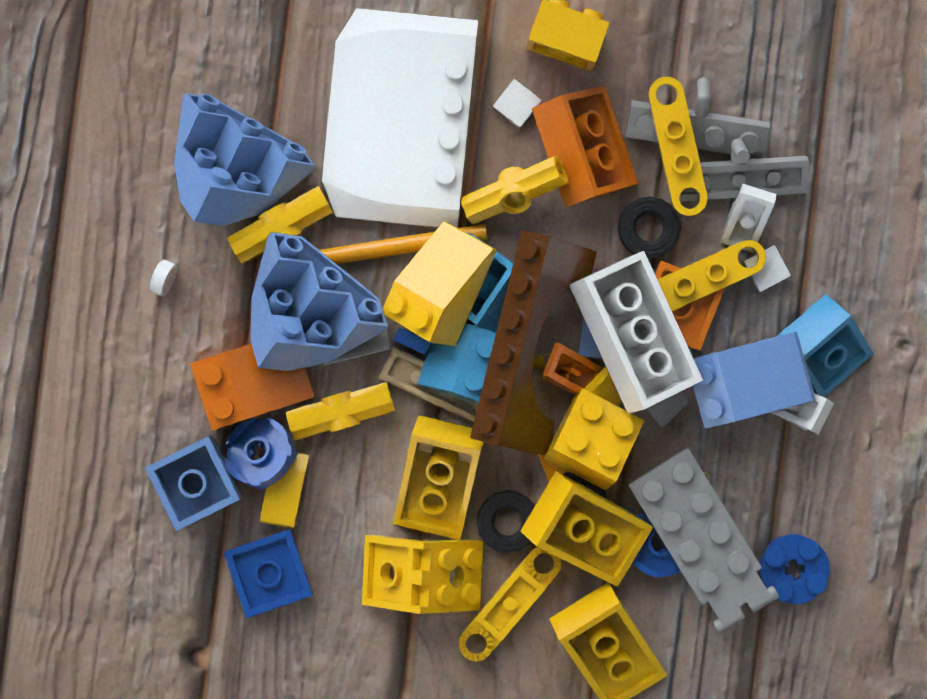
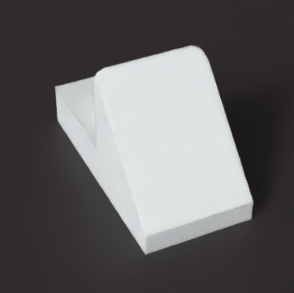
M742 184L737 198H733L720 243L732 246L744 240L758 242L774 207L776 194ZM747 247L742 249L754 253V250L752 248Z
M814 393L816 399L814 401L770 413L801 429L809 430L819 435L834 403Z

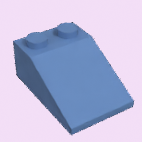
M797 331L693 358L703 381L693 385L705 429L816 400Z

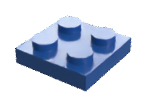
M291 529L224 551L246 618L313 596V591Z

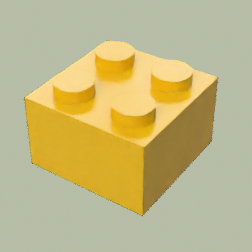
M542 0L526 50L591 72L596 64L610 22L603 20V14L591 9H584L583 13L570 9L571 4L565 0Z
M582 388L572 398L544 459L606 491L617 481L645 420L627 413L622 408Z

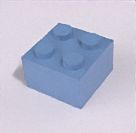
M213 435L145 467L176 531L243 498L234 477L229 473L225 465V459Z

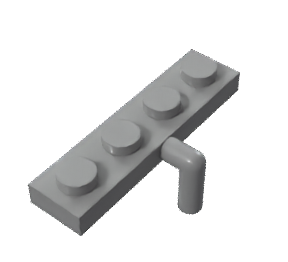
M705 77L698 79L696 83L697 99L695 109H688L697 149L731 154L732 141L741 139L744 141L751 158H763L770 123L709 113L711 101L710 81ZM631 100L625 130L626 138L658 142L650 103Z
M735 139L731 143L730 161L700 162L708 196L707 200L737 198L742 184L776 195L809 193V159L807 156L750 159V154L744 141ZM668 188V199L669 202H671V197ZM686 188L680 193L679 200L680 202L699 200L698 192L692 188Z

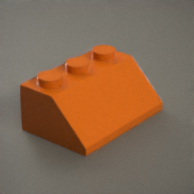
M605 85L560 95L531 108L547 153V158L558 156L568 175L569 183L558 188L565 208L638 184Z

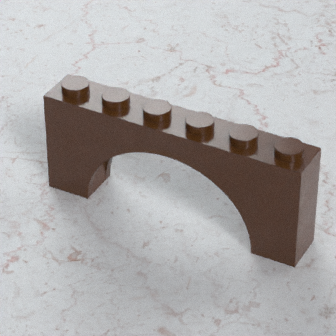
M525 230L521 231L470 436L471 439L535 454H546L555 422L549 420L541 412L535 399L532 380L535 347L541 327L554 303L563 293L571 289L569 284L592 274L596 251L550 235Z

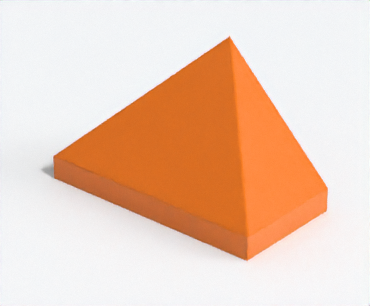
M555 342L542 374V382L576 395L603 368L566 346Z

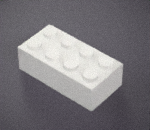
M644 251L569 284L627 413L644 410L703 381Z

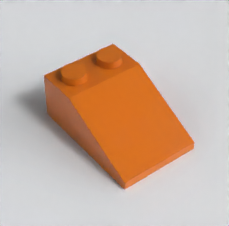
M252 344L190 363L212 431L315 397L306 368L291 371L258 368Z

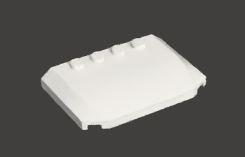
M356 8L335 43L322 182L336 218L438 228L444 221L458 228L478 27L477 20Z

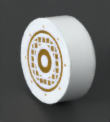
M163 260L157 265L150 281L152 293L164 297L169 292L176 277V264Z

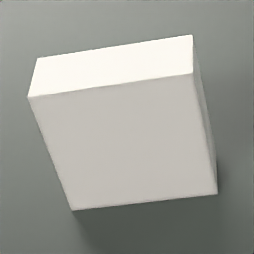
M513 79L492 108L520 129L533 113L531 108L538 106L541 99L517 80Z
M775 245L765 249L766 262L763 268L750 276L758 293L791 276ZM756 254L743 261V265L746 268L755 266L758 255Z

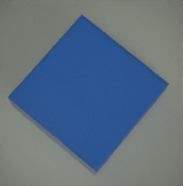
M400 327L394 337V341L425 355L431 342Z

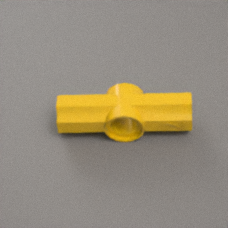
M553 156L526 169L519 167L506 168L499 174L497 182L461 197V205L472 225L504 211L510 214L523 213L531 206L532 199L568 184V175L558 156Z
M318 186L287 204L284 202L269 209L258 217L259 220L230 235L227 239L241 264H244L263 254L267 238L271 232L300 236L303 233L302 230L334 212Z
M385 382L355 392L349 390L321 399V402L291 409V411L286 412L295 441L328 430L334 432L361 424L360 421L395 411L388 384Z

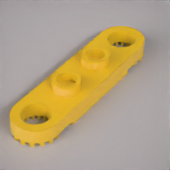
M661 77L650 86L648 100L665 177L674 209L681 215L693 216L699 214L705 208L708 196L683 86L678 80L672 77ZM662 85H669L675 89L676 99L670 105H663L657 100L656 91ZM686 188H692L698 192L699 202L692 209L683 207L679 200L680 193Z
M744 240L657 280L671 311H674L756 274L763 268L766 262V253L758 242ZM748 247L756 251L758 260L755 266L746 268L739 263L738 254L743 248Z
M539 547L533 548L461 633L459 649L465 658L478 662L490 656L493 650L561 570V558ZM541 553L551 555L554 560L553 568L547 573H540L534 568L535 557ZM480 634L486 639V647L483 651L473 653L467 649L466 641L470 635Z

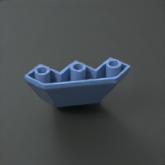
M185 93L182 99L174 167L180 202L194 222L225 226L261 214L314 170L316 165L306 154V149L300 144L281 136L255 119L249 118L222 103L212 95L206 93L200 95Z
M273 232L269 234L251 297L250 340L258 368L291 371L331 362L387 329L388 324L380 299L302 236Z

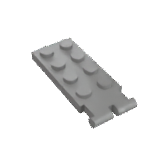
M687 447L627 484L702 605L708 602L718 619L713 621V624L719 634L746 618L740 609V606L747 603L751 611L755 613L779 598L773 585L766 589L756 571L762 568Z

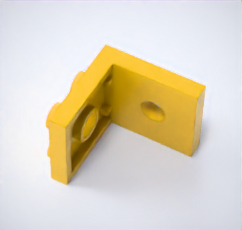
M365 535L362 605L416 614L479 611L483 541L474 539L420 541L381 535ZM392 566L395 571V576L393 580L391 579L390 570ZM452 570H454L455 576L453 582L451 583L450 573Z

